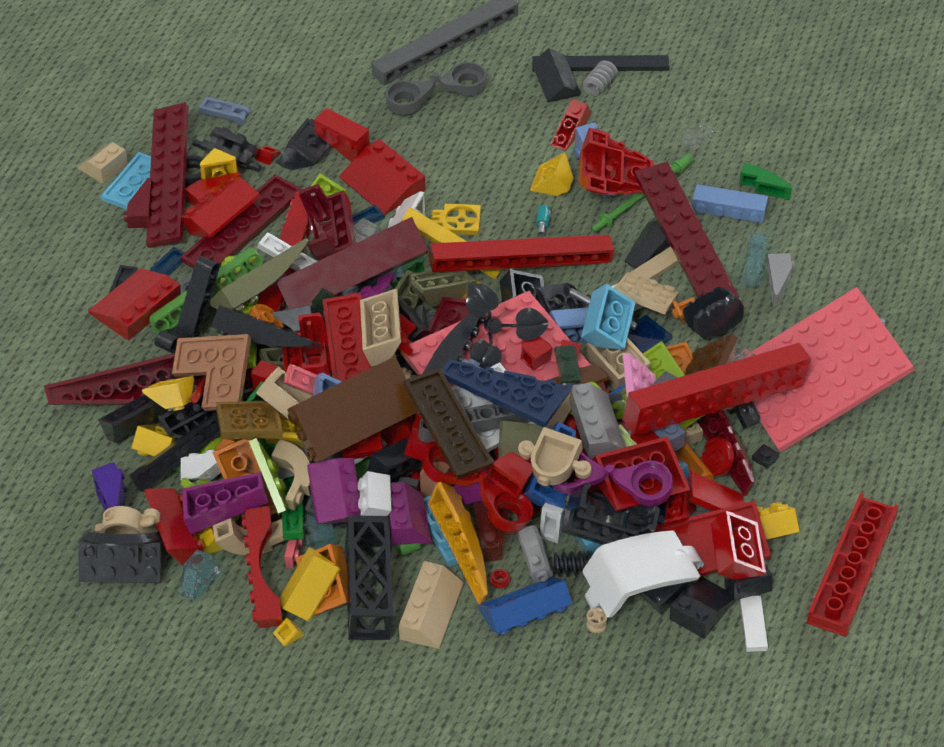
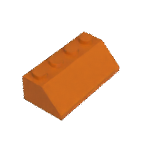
M239 439L212 452L224 480L261 472L249 443L251 440ZM268 489L269 503L259 507L269 506L270 514L273 515L278 511ZM245 512L240 514L241 518L245 517Z

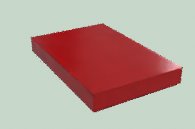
M691 471L689 473L690 502L711 511L744 503L742 493Z

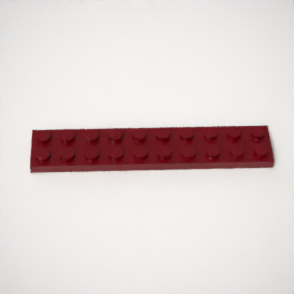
M187 102L154 110L150 166L152 183L146 245L148 248L183 241V221L181 216L184 214L189 115Z
M668 161L635 171L634 176L697 298L706 292H712L716 287L730 290L733 295L739 297Z

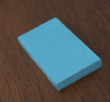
M138 152L100 196L101 200L127 209L128 202L146 179L150 178L151 156Z

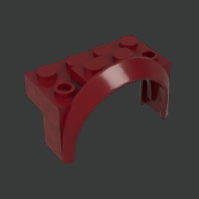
M316 184L299 191V197L307 213L314 239L313 241H308L307 246L315 258L322 260L357 243L350 199L344 190L326 196L320 185Z

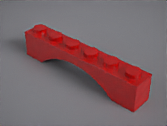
M269 506L245 509L242 525L243 529H247V535H244L245 548L249 547V554H246L247 566H251V572H248L249 585L253 584V591H250L251 603H255V610H252L253 622H257L259 629L276 627L283 622L280 598L270 590L261 574L262 553L268 539L273 534Z

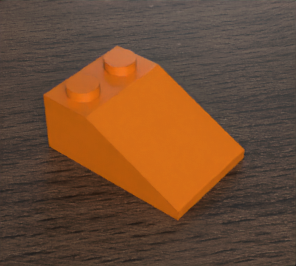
M328 544L316 549L318 553L340 567L341 570L314 616L348 603L347 563L342 546ZM305 554L296 557L297 565H299Z

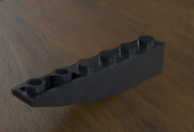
M468 314L459 322L438 346L423 373L438 368L442 370L450 359L462 362L465 359V352H469L472 347V339H476L479 334L480 324L484 325L487 314L484 317H475Z

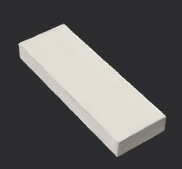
M761 596L740 599L746 652L767 651L768 644Z

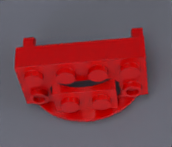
M320 313L298 315L300 333L295 334L322 345L321 348L315 349L283 348L284 371L287 372L288 366L293 364L316 375L324 373L332 377L327 331L322 315Z

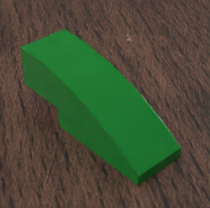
M748 163L743 164L739 184L755 187V193L790 200L792 186L788 182L766 169Z

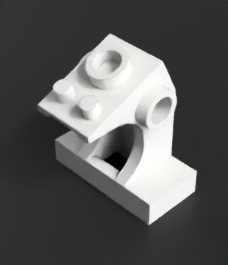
M565 494V509L545 503L542 507L540 534L543 539L555 543L559 542L570 494Z

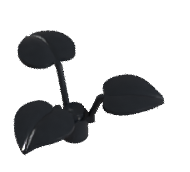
M472 283L468 285L466 296L467 310L475 317H484L488 313L487 319L484 322V329L488 332L489 343L485 340H478L473 344L470 351V359L480 363L479 367L486 369V367H492L501 362L500 349L497 346H492V334L500 332L502 327H517V337L526 341L538 338L547 329L548 320L533 308L521 309L516 315L517 324H504L499 319L492 318L490 310L496 309L499 304L497 294L485 285Z

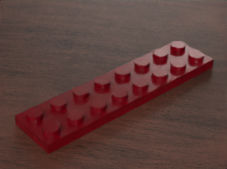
M274 174L256 190L261 195L260 198L211 238H201L181 256V262L194 269L197 259L203 256L219 263L221 267L226 257L234 256L290 206L291 199L295 197L296 191L299 192L302 188Z

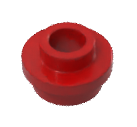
M496 569L490 575V583L495 588H505L510 583V575L504 569Z

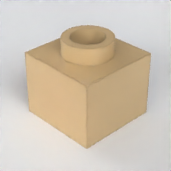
M696 421L683 429L685 440L689 445L702 440L703 430Z

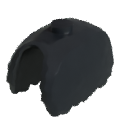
M716 287L712 292L700 295L699 298L694 300V303L688 302L686 307L683 308L684 321L692 331L699 334L703 339H709L715 336H724L730 329L737 326L743 319L744 310L740 297L733 295L730 290H726L723 287Z

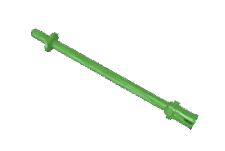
M689 153L679 160L672 162L671 168L674 174H681L687 166L694 162L693 158L689 160L692 157ZM635 194L608 215L602 213L599 218L600 221L592 226V230L597 232L604 226L612 227V220L642 199L644 194Z

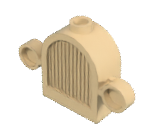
M543 427L536 445L531 441L525 440L518 446L519 454L522 458H531L532 470L540 485L561 484L570 477L573 470H575L576 476L581 479L588 478L592 473L589 462L577 461L583 449L582 440Z
M111 507L105 510L102 523L95 525L94 532L106 534L156 532L157 526L154 524L159 522L160 512L149 508L144 511V514H141L136 509L130 507Z

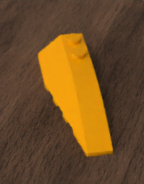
M438 482L428 505L478 604H482L488 595L486 571L482 551L471 522L470 514L465 510L461 496L457 494L455 488L443 482Z

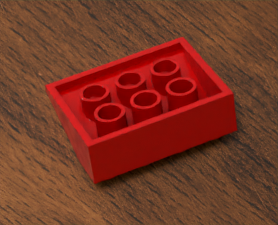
M381 139L366 146L339 175L341 180L383 215L401 206L403 201L420 191H426L425 175Z
M140 268L89 309L88 313L130 341L150 324L149 318L153 313L181 295L180 284L165 274Z
M668 436L598 454L592 459V461L603 467L610 464L616 469L634 466L644 461H657L664 464L671 472L672 492L670 496L690 491ZM610 474L597 484L616 511L641 505L631 494L619 487ZM654 478L643 480L639 486L640 490L647 495H655L663 487L661 482Z

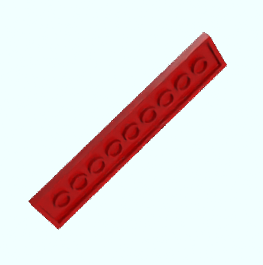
M360 293L323 299L332 377L341 382L371 368L363 352L360 300L362 298ZM381 431L343 449V458L356 459L371 456L374 452L382 450Z

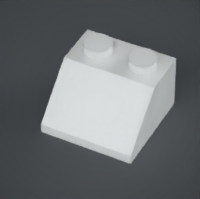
M367 471L358 481V490H360L358 507L361 509V515L387 516L391 512L390 475Z

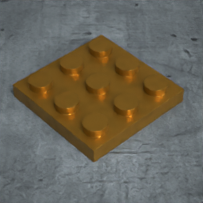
M267 401L216 402L221 439L253 440L256 438H283L279 412Z

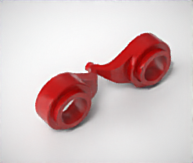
M436 443L428 448L422 461L423 470L428 478L436 483L443 482L447 485L457 484L461 486H469L480 481L481 498L488 509L490 521L497 528L505 532L514 533L521 531L527 526L533 514V506L525 494L521 492L517 499L499 486L490 483L487 478L488 474L485 471H481L480 474L474 473L456 480L453 473H441L434 468L433 463L440 461L447 464ZM502 508L509 509L516 514L518 520L508 521L500 516L498 510Z

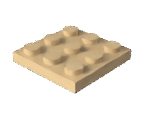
M627 272L614 288L636 302V304L662 314L667 313L672 306V302L677 299L679 291H676L674 287L660 285L656 280L642 278L635 272Z

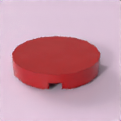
M711 438L704 446L706 449L705 452H702V462L713 476L721 477L727 474L733 465L734 449L732 444L725 438Z

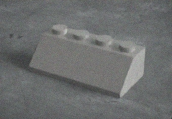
M591 383L573 385L569 396V403L586 456L592 460L595 455L625 448L608 393Z

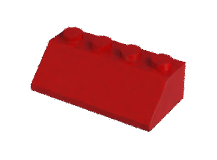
M228 176L223 180V183L212 188L207 196L200 198L196 205L188 208L185 211L186 213L181 216V219L190 235L211 238L260 198L261 195L241 177Z
M174 488L146 489L144 492L150 508L160 512L157 527L167 552L184 568H189L204 559L206 554L203 549L206 546L197 535L200 531L190 535L184 521L183 493L179 494Z

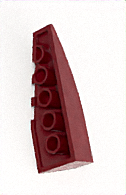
M723 410L704 415L696 422L702 428L706 441L708 442L714 437H721L727 439L732 444L734 461L728 473L743 496H747L755 481L750 461L739 435Z

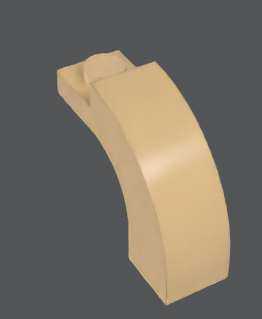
M279 439L271 456L272 460L276 461L278 467L290 471L295 476L285 498L287 508L295 511L297 505L302 503L304 494L311 496L307 465L310 463L300 448L290 442Z
M231 518L213 525L215 542L222 549L238 555L249 554V547L245 548L244 535H247V529L238 526ZM282 519L272 523L273 534L268 539L263 553L273 551V545L284 541Z

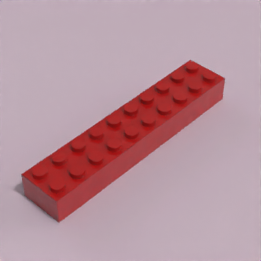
M796 343L634 390L628 393L622 420L633 436L709 413H715L719 410L732 408L739 404L749 403L769 395L799 388L804 384L811 357L800 343Z

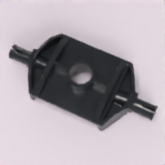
M570 283L535 287L530 291L549 315L553 310L584 307L583 302L569 295L572 288L577 290ZM555 297L561 300L562 303H558L555 300Z

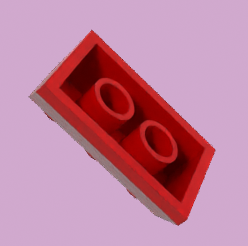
M725 511L710 523L718 574L734 580L766 574L757 522Z

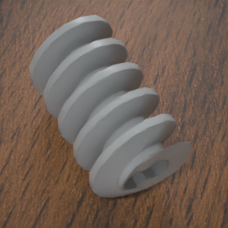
M600 61L583 81L584 90L591 95L598 96L618 74L617 68L609 61Z

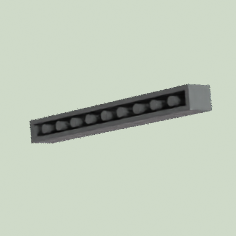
M492 0L372 62V75L380 83L386 85L518 16V3L515 0Z

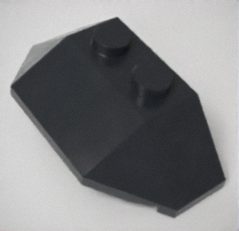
M204 393L197 403L190 402L184 405V409L177 411L172 409L158 417L167 435L179 439L216 412V410L205 411L201 408Z

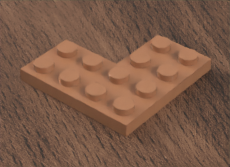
M248 334L178 338L172 374L175 377L207 375L201 407L205 411L216 410V402H242L251 337Z

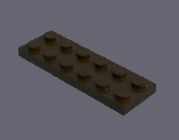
M440 368L404 380L403 385L456 480L493 467L494 462Z

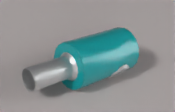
M540 205L537 210L536 227L539 228V236H544L545 229L549 227L551 208L548 205Z

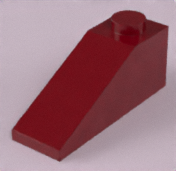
M151 178L146 179L127 204V211H124V222L128 223V228H147L150 211Z

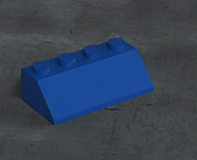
M551 577L545 582H536L477 606L491 631L505 634L510 632V628L514 626L523 627L528 625L532 619H544L548 617L550 612H562L567 609L566 606L572 604L565 580Z

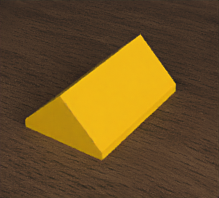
M309 547L279 597L282 608L306 621H310L341 568Z

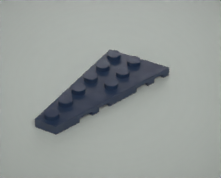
M451 359L442 369L448 382L541 427H546L573 389V384L570 383L562 385L555 383V380L548 379L547 382L537 380L535 376L505 370L504 373L493 371L494 368L486 367V369L477 368L471 363Z

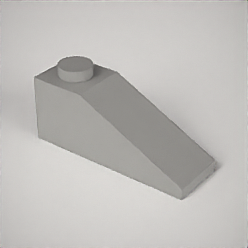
M790 253L768 254L767 272L773 306L778 305L791 279V273L795 271V262L791 261Z

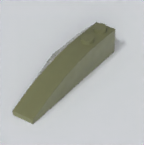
M305 238L227 285L210 300L209 304L216 309L221 305L241 311L247 302L249 304L254 303L259 299L258 295L270 287L291 266L308 240Z

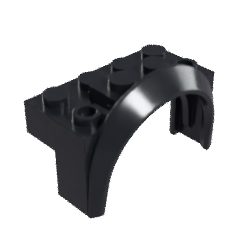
M586 484L570 493L561 528L563 533L605 545L655 531L660 509L655 505H637L616 511L605 495L590 490L591 484ZM625 514H627L625 526L622 528Z
M88 529L78 541L79 582L161 583L163 580V558L167 551L159 531L142 534H106L91 532L92 529ZM140 546L142 547V559H141V560H140Z

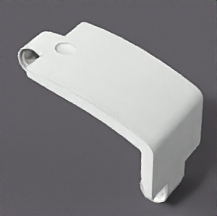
M674 531L654 532L614 541L600 546L583 569V574L590 585L589 590L585 594V599L591 609L596 607L602 608L607 617H613L629 596L664 586L697 580L700 577L697 569L703 567L704 564L693 546H683Z

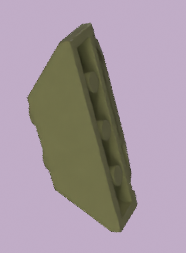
M430 270L410 275L411 285L418 297L430 307L438 306L442 297L462 298L468 291V285L477 282L466 271L432 272Z

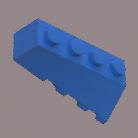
M557 422L550 428L575 438L576 431L560 422ZM532 472L523 494L538 506L543 507L545 503L565 509V494L554 489L552 485H540Z

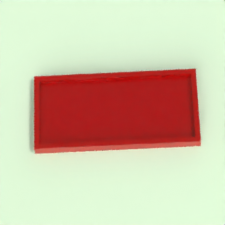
M755 501L656 525L655 531L651 532L674 531L683 546H693L703 561V567L697 569L699 575L704 576L716 573L718 568L710 523L725 511H729L758 523L764 560L771 559Z

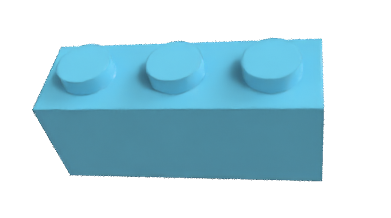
M608 284L592 292L581 338L595 347L623 350L636 302Z

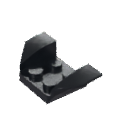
M307 118L291 137L284 153L276 163L289 170L311 167L320 161L331 145L314 132V120Z

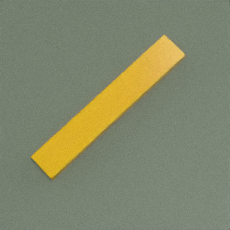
M409 207L401 220L402 222L412 217L420 234L433 243L467 242ZM501 269L480 271L496 279Z

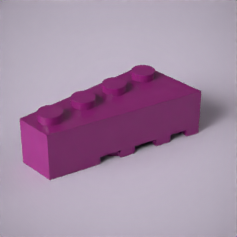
M262 472L182 488L184 521L190 535L245 512V509L257 508L269 503L268 489Z

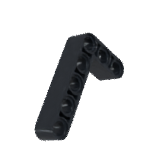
M203 256L197 259L177 327L161 330L155 338V346L170 353H175L178 338L200 337L218 276L219 263Z

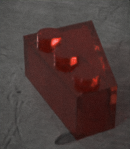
M483 500L473 502V519L484 562L503 560L508 532L500 530L490 521L488 509ZM506 508L499 509L500 516L510 521L512 511Z

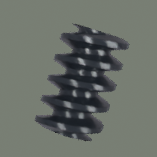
M554 551V572L556 571L558 577H561L563 571H565L566 576L569 577L571 571H573L575 577H578L579 571H581L583 577H585L583 569L592 557L590 551H586L585 557H583L581 551H578L576 557L573 551H570L568 557L565 551H562L560 557Z

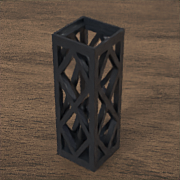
M348 515L345 536L348 578V640H390L394 614L389 516ZM371 547L381 548L375 553ZM365 550L372 558L371 561L364 554ZM359 559L366 565L362 574L355 568V564ZM371 572L373 576L367 583L365 578ZM376 580L381 584L383 590L379 596L371 588ZM360 585L363 587L362 591L358 588ZM367 593L374 601L373 605L365 597ZM362 602L367 609L357 608V606ZM362 617L376 618L371 623V625L368 626ZM382 617H384V630H374ZM356 621L359 623L363 630L355 629Z

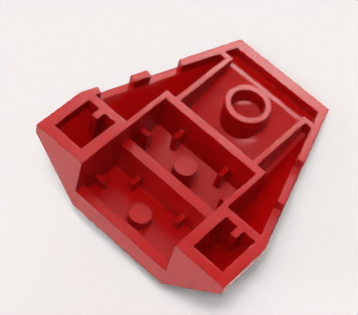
M589 128L580 151L579 184L585 190L601 195L643 194L634 173L637 170L654 166V161L636 150L632 151L625 147V143L617 142L610 138L611 135L607 132Z

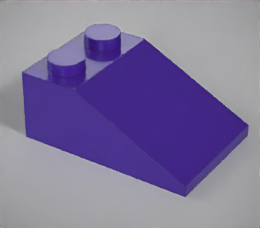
M115 462L93 469L92 475L96 495L104 511L115 506H125L126 499L124 493L127 492L124 481H122L125 480L122 469H118Z

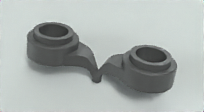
M463 62L455 65L448 73L439 77L438 72H434L428 81L402 80L394 82L386 90V105L390 111L396 114H412L418 111L422 106V102L430 97L436 82L444 90L463 96L479 94L486 87V71L477 63ZM464 80H473L476 82V84L463 85L460 84V82ZM403 98L413 101L406 104L396 103L397 100Z

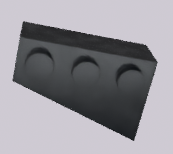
M408 437L380 451L374 452L370 456L367 471L390 475V483L397 482L404 475L406 477L410 476L422 467V461L404 455Z

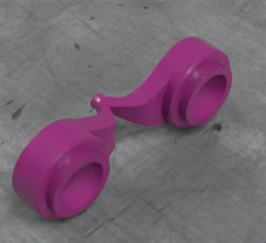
M581 452L577 461L589 462L592 470L591 475L586 479L580 478L574 483L563 482L552 485L557 491L563 494H570L583 485H596L610 474L615 483L631 494L638 503L645 506H656L665 502L671 495L672 475L664 464L657 461H644L634 466L616 469L610 464L603 467ZM654 478L660 481L663 487L659 493L647 495L640 490V483L645 479Z

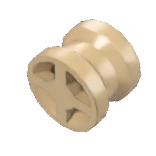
M592 608L587 613L586 626L593 633H601L607 628V616L602 608Z

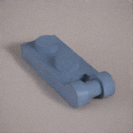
M205 97L199 106V113L235 121L236 124L240 125L244 124L246 121L245 117H248L251 113L250 109L246 106L210 97Z

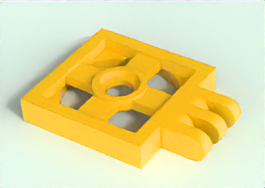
M445 204L444 210H432L431 220L454 234L478 235L481 205ZM459 211L456 217H448V213ZM466 211L474 212L476 218L467 217ZM460 218L465 219L464 222H459L458 220ZM448 223L456 224L457 228L449 225ZM467 224H473L472 226L465 228Z

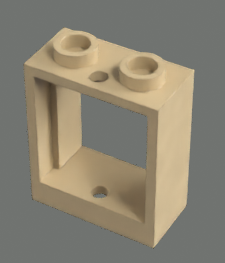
M277 367L256 393L288 418V408L312 397V395L283 384L286 372Z

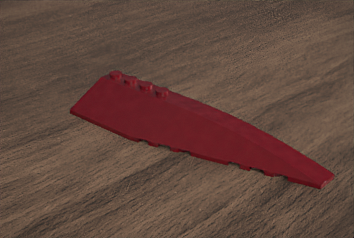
M257 343V360L260 350L271 348V346ZM175 353L44 385L49 405L127 404L144 395L142 389L157 382L167 381L168 379L188 376L175 377L172 374ZM253 368L246 369L243 394L253 392L251 377ZM204 375L193 376V385L198 386Z

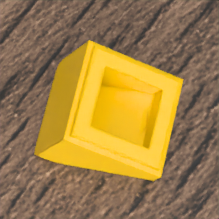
M288 618L273 632L284 647L305 635L295 622Z

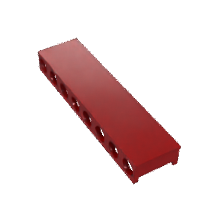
M863 493L859 494L810 606L806 624L844 637L847 636L896 520L899 505L895 504L892 507L865 498Z

